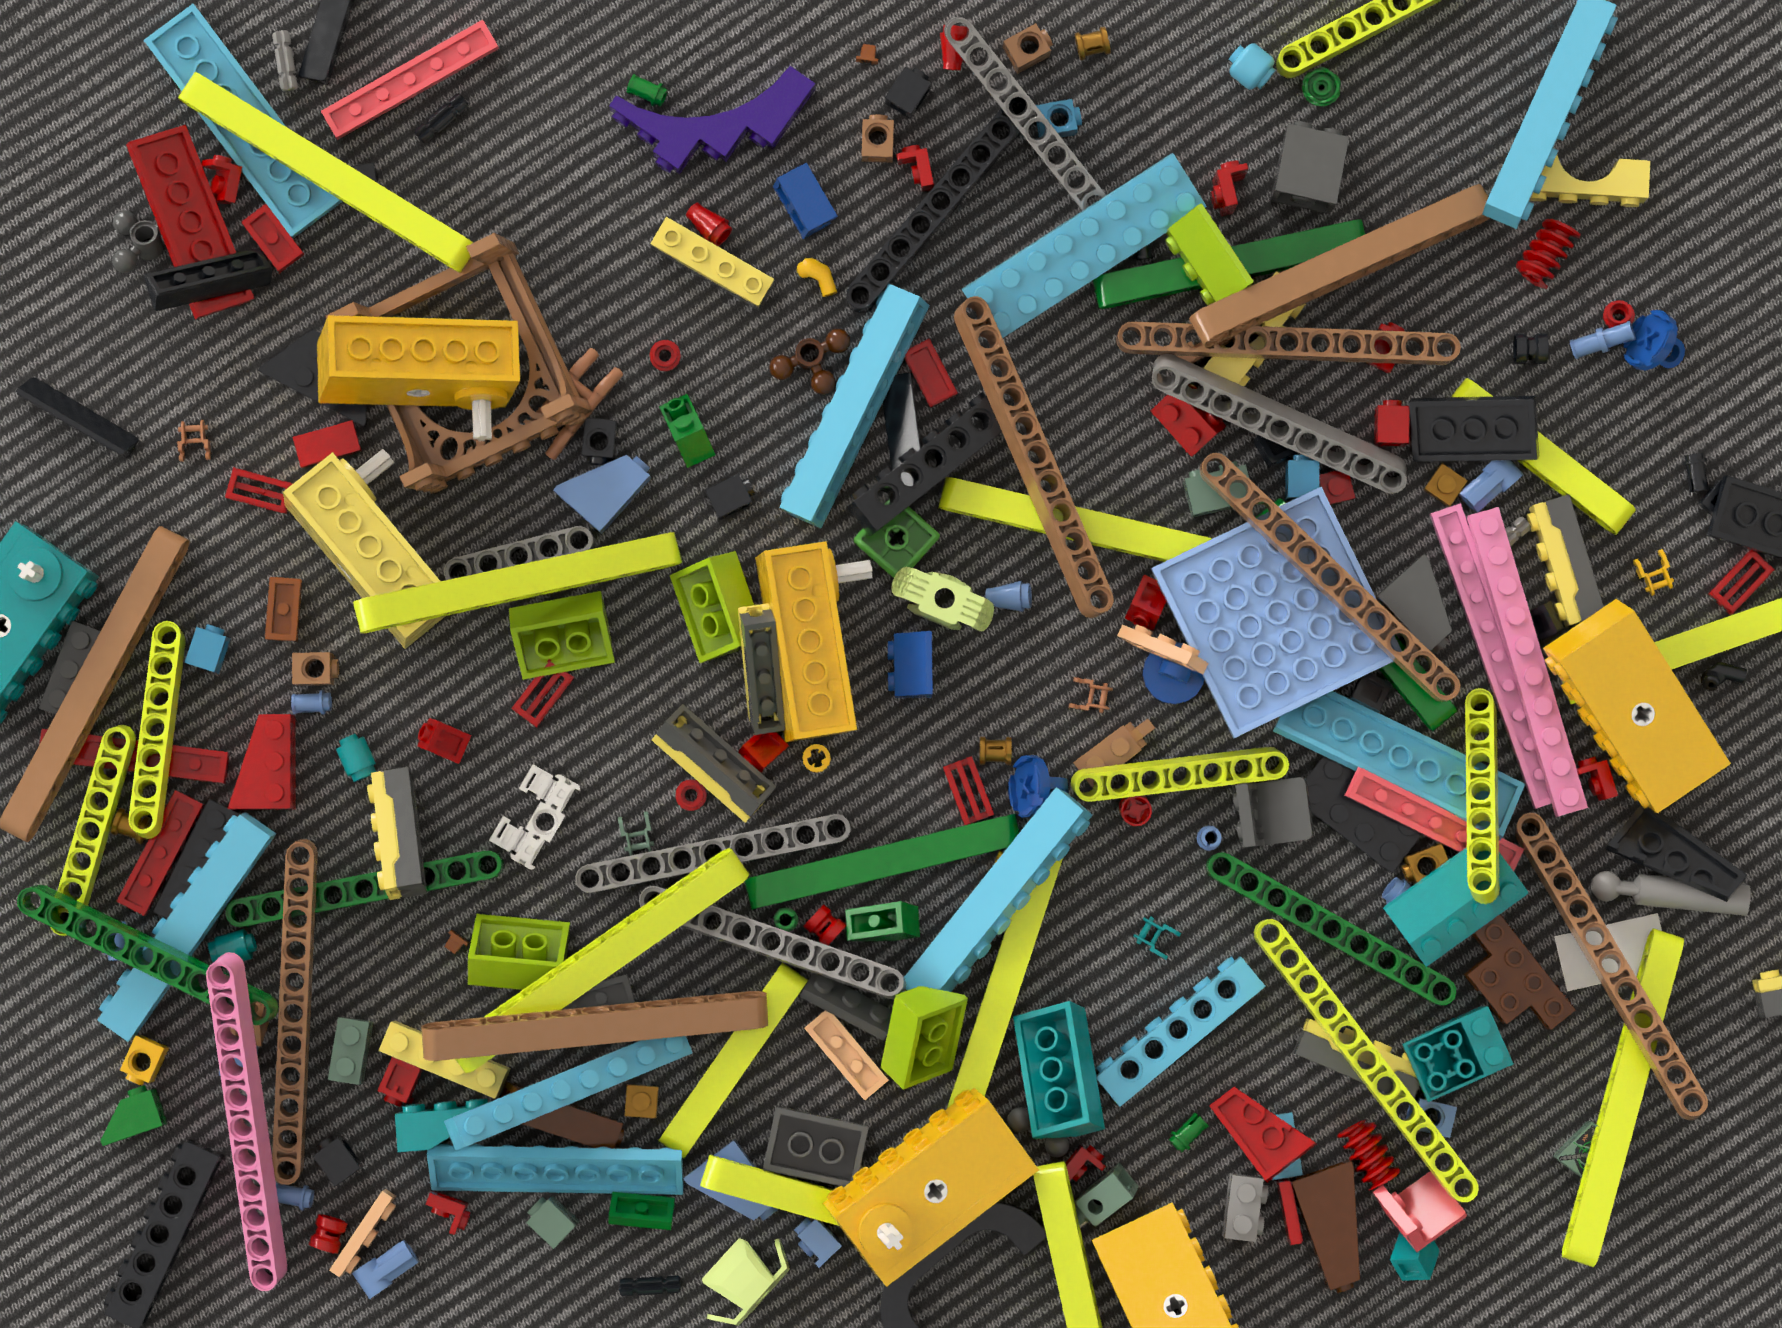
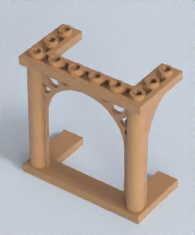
M496 233L466 246L471 258L461 273L448 268L371 307L352 302L328 314L334 316L392 317L490 269L513 321H518V332L524 342L529 358V381L524 397L515 411L503 422L492 427L491 442L486 444V439L485 441L473 439V432H456L444 428L431 420L419 406L387 405L403 440L408 457L409 471L400 475L405 488L423 491L424 493L428 491L431 494L437 493L448 487L446 482L456 477L459 481L475 474L474 468L483 464L486 467L495 465L503 460V454L513 450L514 454L531 447L530 441L541 437L542 440L548 439L559 433L557 428L565 424H569L570 427L577 425L587 419L586 414L592 412L588 400L580 397L515 256L519 254L515 243ZM542 378L543 386L548 385L549 391L537 389L536 382ZM543 396L550 402L541 407L543 413H537L531 408L530 400L533 397ZM528 413L529 416L536 420L523 421L525 424L522 425L519 422V417L522 414ZM508 428H511V429H513L514 431H512V432L509 433ZM497 429L502 431V436L496 438L494 435ZM431 431H437L440 435L436 439L434 447L431 444V441L434 439L429 435ZM454 438L458 444L457 453L452 459L446 460L442 455V446L447 439ZM469 440H474L476 442L475 449L471 446L464 455L465 443Z

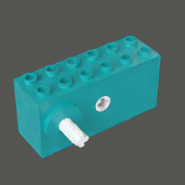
M16 521L0 542V724L7 716L5 709L10 702H16L26 688L23 684L29 675L34 676L42 667L44 661L41 658L48 649L53 650L61 640L62 635L59 633L65 624L70 625L78 616L80 609L77 607L84 598L89 599L98 587L96 580L99 578L98 575L35 531Z

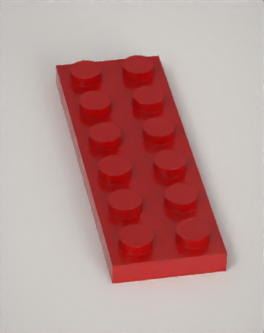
M182 125L128 142L126 144L174 267L236 253L187 126ZM250 289L191 303L189 306L196 320L251 302L255 298Z

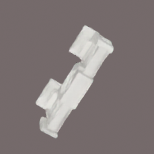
M532 764L519 789L525 793L530 790L537 794L536 799H543L546 802L540 801L527 823L525 829L529 832L524 831L522 826L517 829L510 825L509 822L511 820L502 816L489 841L508 852L511 850L515 851V855L510 853L511 859L531 870L535 869L532 863L545 840L550 843L563 821L565 815L562 811L575 789L580 791V786L560 774L555 775L558 778V781L552 779L553 775ZM535 773L536 775L533 781L531 782L529 788H526ZM542 813H549L554 818V825L548 831L540 830L536 825V819ZM507 823V826L505 827L503 833L501 834L500 838H498V836H499L500 832L502 831L504 825Z

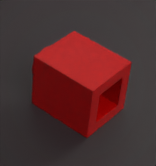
M1384 400L1383 405H1378L1375 408L1374 445L1405 447L1409 444V406H1402V401Z

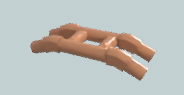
M589 348L572 366L569 374L580 397L588 400L593 412L602 399L621 379L623 373L619 368L614 367L592 392L578 381L599 357L595 349ZM548 399L543 403L542 406L550 403ZM541 407L536 411L537 413H543ZM592 412L586 414V418H588ZM585 421L571 427L569 424H565V427L558 433L546 451V455L556 460Z

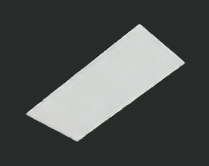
M1658 913L1606 925L1635 976H1637L1650 931L1653 928L1662 931ZM1590 931L1586 934V940L1589 944L1597 946L1602 943V937L1599 933ZM1572 933L1554 936L1567 991L1601 984ZM1607 958L1602 961V967L1606 972L1614 973L1618 971V964L1615 960Z

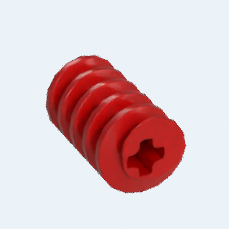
M1545 219L1542 222L1544 229H1539L1536 232L1538 240L1530 241L1529 247L1531 250L1524 251L1522 256L1524 260L1516 263L1517 270L1526 280L1544 289H1547L1548 286L1542 281L1543 278L1550 280L1555 278L1549 271L1550 267L1559 270L1561 268V265L1555 259L1557 257L1567 259L1568 257L1562 248H1574V244L1569 240V237L1580 238V233L1566 223L1553 219Z
M1365 1119L1341 1131L1337 1138L1348 1137L1349 1140L1343 1146V1149L1354 1148L1355 1152L1349 1157V1160L1361 1161L1355 1168V1171L1367 1172L1361 1182H1372L1373 1185L1369 1189L1372 1190L1395 1178L1400 1173V1168H1389L1394 1161V1157L1391 1155L1383 1156L1388 1150V1146L1386 1144L1377 1145L1382 1139L1381 1133L1371 1134L1376 1128L1375 1122L1365 1123L1367 1120Z

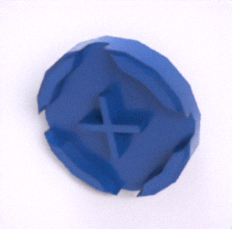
M1649 311L1652 314H1649L1647 317L1642 315L1633 323L1632 327L1636 340L1624 343L1623 347L1626 348L1624 358L1631 366L1638 370L1646 371L1658 365L1665 368H1674L1679 365L1685 355L1684 344L1677 338L1678 329L1676 321L1664 311Z
M1177 642L1175 646L1181 648L1183 643ZM1152 653L1149 654L1144 662L1142 676L1145 686L1150 694L1162 703L1175 705L1187 702L1198 694L1204 684L1202 674Z
M1025 755L1021 756L1014 763L1013 768H1016L1015 775H1010L1008 795L1014 811H1019L1018 815L1020 817L1032 818L1056 787L1069 793L1068 780L1061 777H1050L1048 768L1040 757Z

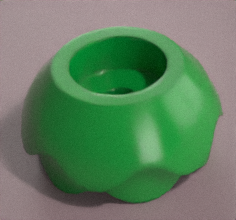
M1320 67L1306 74L1303 79L1302 92L1306 100L1311 104L1319 107L1327 106L1335 102L1339 97L1341 81L1329 69ZM1323 85L1324 90H1319L1318 86Z

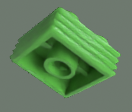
M890 499L884 505H889ZM908 506L872 536H869L863 528L855 536L854 543L894 578L901 568H913L937 542L940 534ZM900 531L903 532L902 540L904 544L892 546L889 534L891 532L895 534Z

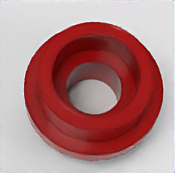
M1621 300L1609 303L1603 313L1604 323L1609 328L1626 323L1627 321L1633 324L1635 318L1632 306ZM1620 313L1624 316V319L1621 321L1615 320L1613 315Z
M658 341L650 350V361L660 371L673 370L680 362V350L672 341ZM662 351H669L671 353L670 360L666 362L660 360V353Z
M690 779L683 781L677 787L675 797L681 808L695 811L706 802L707 792L705 787L697 780ZM690 789L697 792V798L694 801H688L685 797L686 792Z

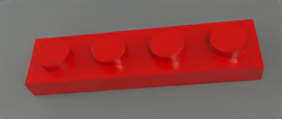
M178 790L174 791L164 810L161 831L157 836L148 840L116 902L143 916L148 914L205 804Z

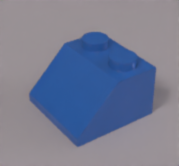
M932 631L894 634V641H888V660H894V672H888V691H895V698H932Z

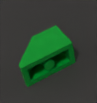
M899 901L845 910L847 941H897L920 937L919 910L916 905Z
M146 1085L127 1091L129 1097L120 1100L100 1140L102 1146L168 1124L156 1088L147 1091Z

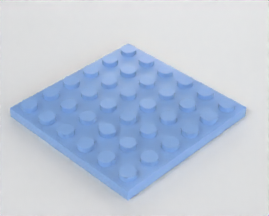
M1322 487L1279 507L1376 599ZM1269 512L1257 517L1256 519L1266 520L1269 516ZM1248 522L1151 568L1187 644L1199 650L1198 657L1209 663L1202 675L1233 739L1393 662L1384 651ZM1286 526L1276 528L1275 534L1278 540L1281 542H1289L1291 540L1292 533ZM1301 548L1299 550L1298 556L1301 562L1304 564L1313 563L1315 556L1311 549ZM1327 569L1322 572L1321 578L1324 584L1334 586L1337 583L1338 578L1334 571ZM1353 591L1346 592L1344 600L1347 606L1351 608L1358 607L1360 604L1359 595ZM1377 613L1369 614L1367 619L1368 625L1375 630L1381 629L1383 626L1382 617ZM1393 635L1390 641L1391 647L1395 651L1401 652L1402 650Z

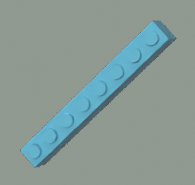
M1606 0L1577 1L1487 199L1482 215L1515 229L1518 228L1521 219L1528 220L1534 207V203L1529 202L1533 192L1539 194L1546 180V177L1541 175L1545 165L1550 168L1552 167L1559 151L1554 149L1557 139L1564 140L1570 127V123L1565 122L1569 112L1575 114L1582 100V97L1577 94L1581 86L1588 87L1594 70L1589 69L1593 59L1599 62L1606 47V44L1601 41L1605 33L1612 34L1618 18L1613 16L1616 4Z
M888 284L885 291L879 295L876 303L877 308L872 318L864 325L863 337L858 347H855L850 354L845 374L839 377L836 383V392L831 402L823 410L822 421L818 429L810 436L809 448L804 458L800 459L796 465L795 476L791 485L782 494L780 508L789 515L820 529L822 528L887 395L894 376L897 374L930 306L920 296Z
M1056 787L905 975L906 990L924 986L951 992L958 983L964 982L971 974V967L976 960L983 958L991 948L990 943L996 935L1002 934L1011 923L1010 918L1016 910L1022 909L1029 902L1031 897L1029 894L1036 885L1039 886L1044 883L1050 875L1049 869L1053 864L1066 856L1070 849L1069 844L1073 839L1086 831L1090 824L1089 819L1093 814L1067 792Z
M247 812L240 814L238 817L233 815L223 828L226 835L220 843L216 840L211 845L205 855L209 859L204 867L198 866L193 871L187 881L191 884L185 894L180 892L172 901L170 908L173 911L167 920L162 918L154 927L152 933L156 935L155 939L190 956L194 954L276 835L274 831ZM144 947L142 952L143 958L151 963L153 952L148 947ZM173 960L170 968L172 973L178 976L181 972V966L177 961ZM127 968L116 983L120 988L114 996L109 994L99 1007L102 1014L97 1019L127 1042L134 1039L135 1035L139 1033L171 987V985L136 968L132 970Z
M686 1036L641 1040L445 1120L444 1123L455 1151L683 1058L693 1052Z

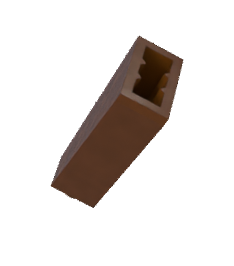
M506 1081L500 1098L525 1087ZM574 1104L566 1105L522 1123L523 1125L594 1148L608 1147L614 1149L620 1146L624 1136V1129H621L623 1123L617 1119Z
M1345 1160L1289 1180L1292 1183L1293 1193L1325 1284L1329 1290L1335 1289L1336 1293L1354 1288L1353 1282L1360 1280L1354 1167L1352 1161Z

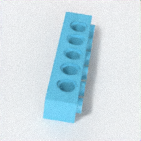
M1230 956L1217 967L1220 971L1218 975L1211 980L1208 976L1202 979L1193 987L1196 993L1186 1000L1183 996L1169 1007L1172 1013L1163 1020L1159 1016L1145 1027L1147 1033L1139 1040L1135 1036L1120 1047L1123 1051L1120 1056L1115 1060L1110 1056L1096 1067L1099 1072L1096 1075L1097 1081L1119 1107L1265 987L1242 957L1234 960ZM1223 980H1229L1234 985V993L1229 998H1222L1218 993V985ZM1199 1000H1205L1210 1005V1013L1205 1018H1198L1194 1014V1005ZM1175 1020H1181L1186 1025V1033L1181 1038H1174L1169 1032L1170 1024ZM1151 1040L1159 1041L1162 1046V1052L1156 1058H1149L1145 1053V1046ZM1128 1060L1134 1061L1138 1066V1072L1132 1078L1123 1077L1120 1070L1121 1065Z

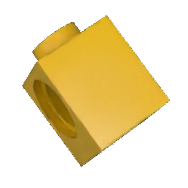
M135 1035L120 1071L127 1073V1080L143 1086L144 1082H154L169 1047L143 1035ZM140 1053H145L150 1057V1066L145 1071L139 1069L136 1064V1059Z

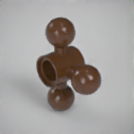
M833 329L827 334L826 341L822 343L813 338L804 339L798 343L795 351L796 355L790 358L785 355L774 357L769 365L770 373L778 380H785L792 375L794 367L800 365L803 369L812 371V389L821 395L828 394L835 387V377L831 372L823 370L821 366L824 360V353L829 351L838 354L845 352L850 346V336L843 329ZM806 347H814L818 350L819 355L816 360L807 362L801 357L802 350Z

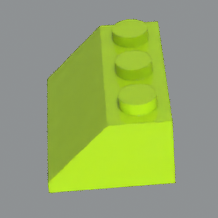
M1202 203L1167 229L1166 235L1168 238L1165 239L1167 246L1174 255L1180 254L1185 262L1182 267L1191 281L1197 280L1203 289L1200 291V295L1207 306L1252 286L1253 279Z
M736 551L709 557L671 574L670 578L699 663L742 650L738 608L753 606L754 603Z
M601 591L509 608L510 631L523 680L615 663L608 619ZM549 659L552 660V661H550V662H552L554 665H556V666H551V667H546V668H544V667L546 666V664L548 663L547 661H548Z
M476 914L468 954V985L525 989L567 959L570 922Z
M918 986L895 995L880 1068L903 1090L952 1071L968 998L963 994Z

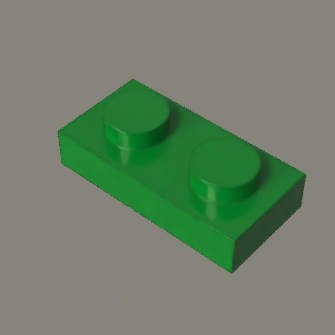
M612 1192L608 1224L671 1230L675 1198Z

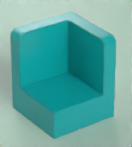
M1400 1232L1390 1261L1402 1281L1430 1280L1440 1251L1435 1241H1432L1416 1252Z

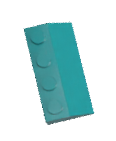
M1466 847L1389 902L1383 909L1427 967L1525 897L1529 892L1499 852V895L1495 901L1489 904H1481L1475 901L1467 882ZM1480 851L1475 858L1477 860H1486L1491 853L1489 851ZM1481 881L1477 884L1476 889L1480 891L1487 890L1491 886V882Z
M1067 1001L1014 1016L1013 1020L1032 1138L1077 1137L1104 1130L1105 1125L1085 1008Z

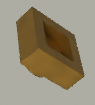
M1442 463L1423 490L1447 507H1450L1468 480Z
M627 1084L625 1116L657 1118L659 1086Z

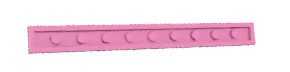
M1461 503L1431 513L1430 517L1533 808L1537 809L1551 804L1473 537Z
M1499 507L1468 515L1467 521L1555 817L1588 808Z

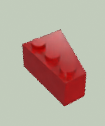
M292 714L258 715L228 809L296 810V716Z

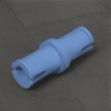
M1627 321L1605 330L1601 327L1596 329V333L1570 340V346L1575 359H1579L1601 350L1603 353L1608 352L1610 347L1634 341L1636 337L1631 322Z

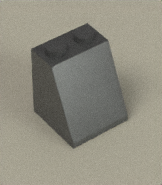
M1294 121V124L1288 123L1285 129L1270 201L1331 214L1337 204L1349 137L1343 136L1341 130L1334 128H1325L1324 131L1312 129L1313 125L1307 122Z
M1423 554L1375 597L1427 649L1436 654L1449 642L1446 636L1452 632L1429 558Z

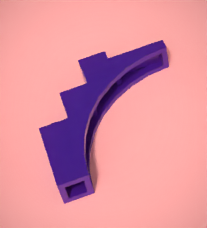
M789 66L772 86L755 99L733 110L711 116L682 118L660 115L638 108L617 95L609 107L611 112L614 113L612 118L625 128L629 124L639 131L637 136L649 145H653L654 142L657 143L653 154L657 158L655 163L668 173L674 170L680 174L700 145L704 146L702 151L712 159L717 161L720 157L727 162L747 132L751 134L749 139L761 148L767 145L774 149L814 93L816 86L813 81Z

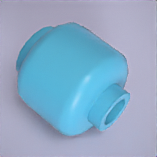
M1255 43L1249 44L1246 48L1240 45L1229 58L1233 63L1229 70L1230 75L1249 90L1256 87L1261 89L1276 71L1273 68L1274 58Z

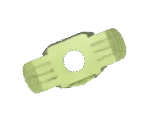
M903 567L893 579L892 593L899 598L918 604H908L907 606L915 615L953 630H960L961 625L959 622L978 631H984L992 621L994 614L993 603L984 597L974 594L971 587L954 576L940 572L924 573L914 568ZM947 588L953 592L955 599L951 607L941 608L935 603V594L939 589Z
M739 1238L702 1278V1281L705 1285L743 1310L734 1320L707 1314L706 1319L739 1326L790 1270L780 1239L775 1240V1246L782 1267L774 1276L747 1241Z

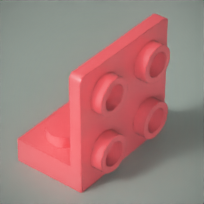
M1431 1171L1399 1194L1396 1192L1390 1194L1384 1185L1373 1191L1382 1210L1416 1252L1467 1216L1465 1210L1455 1199L1448 1195Z

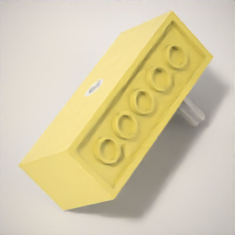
M381 449L357 470H354L346 460L341 459L339 461L332 452L283 492L285 507L362 598L440 582L437 576L375 504L376 497L368 487V484L394 464V461L384 449ZM445 616L388 628V630L406 649Z

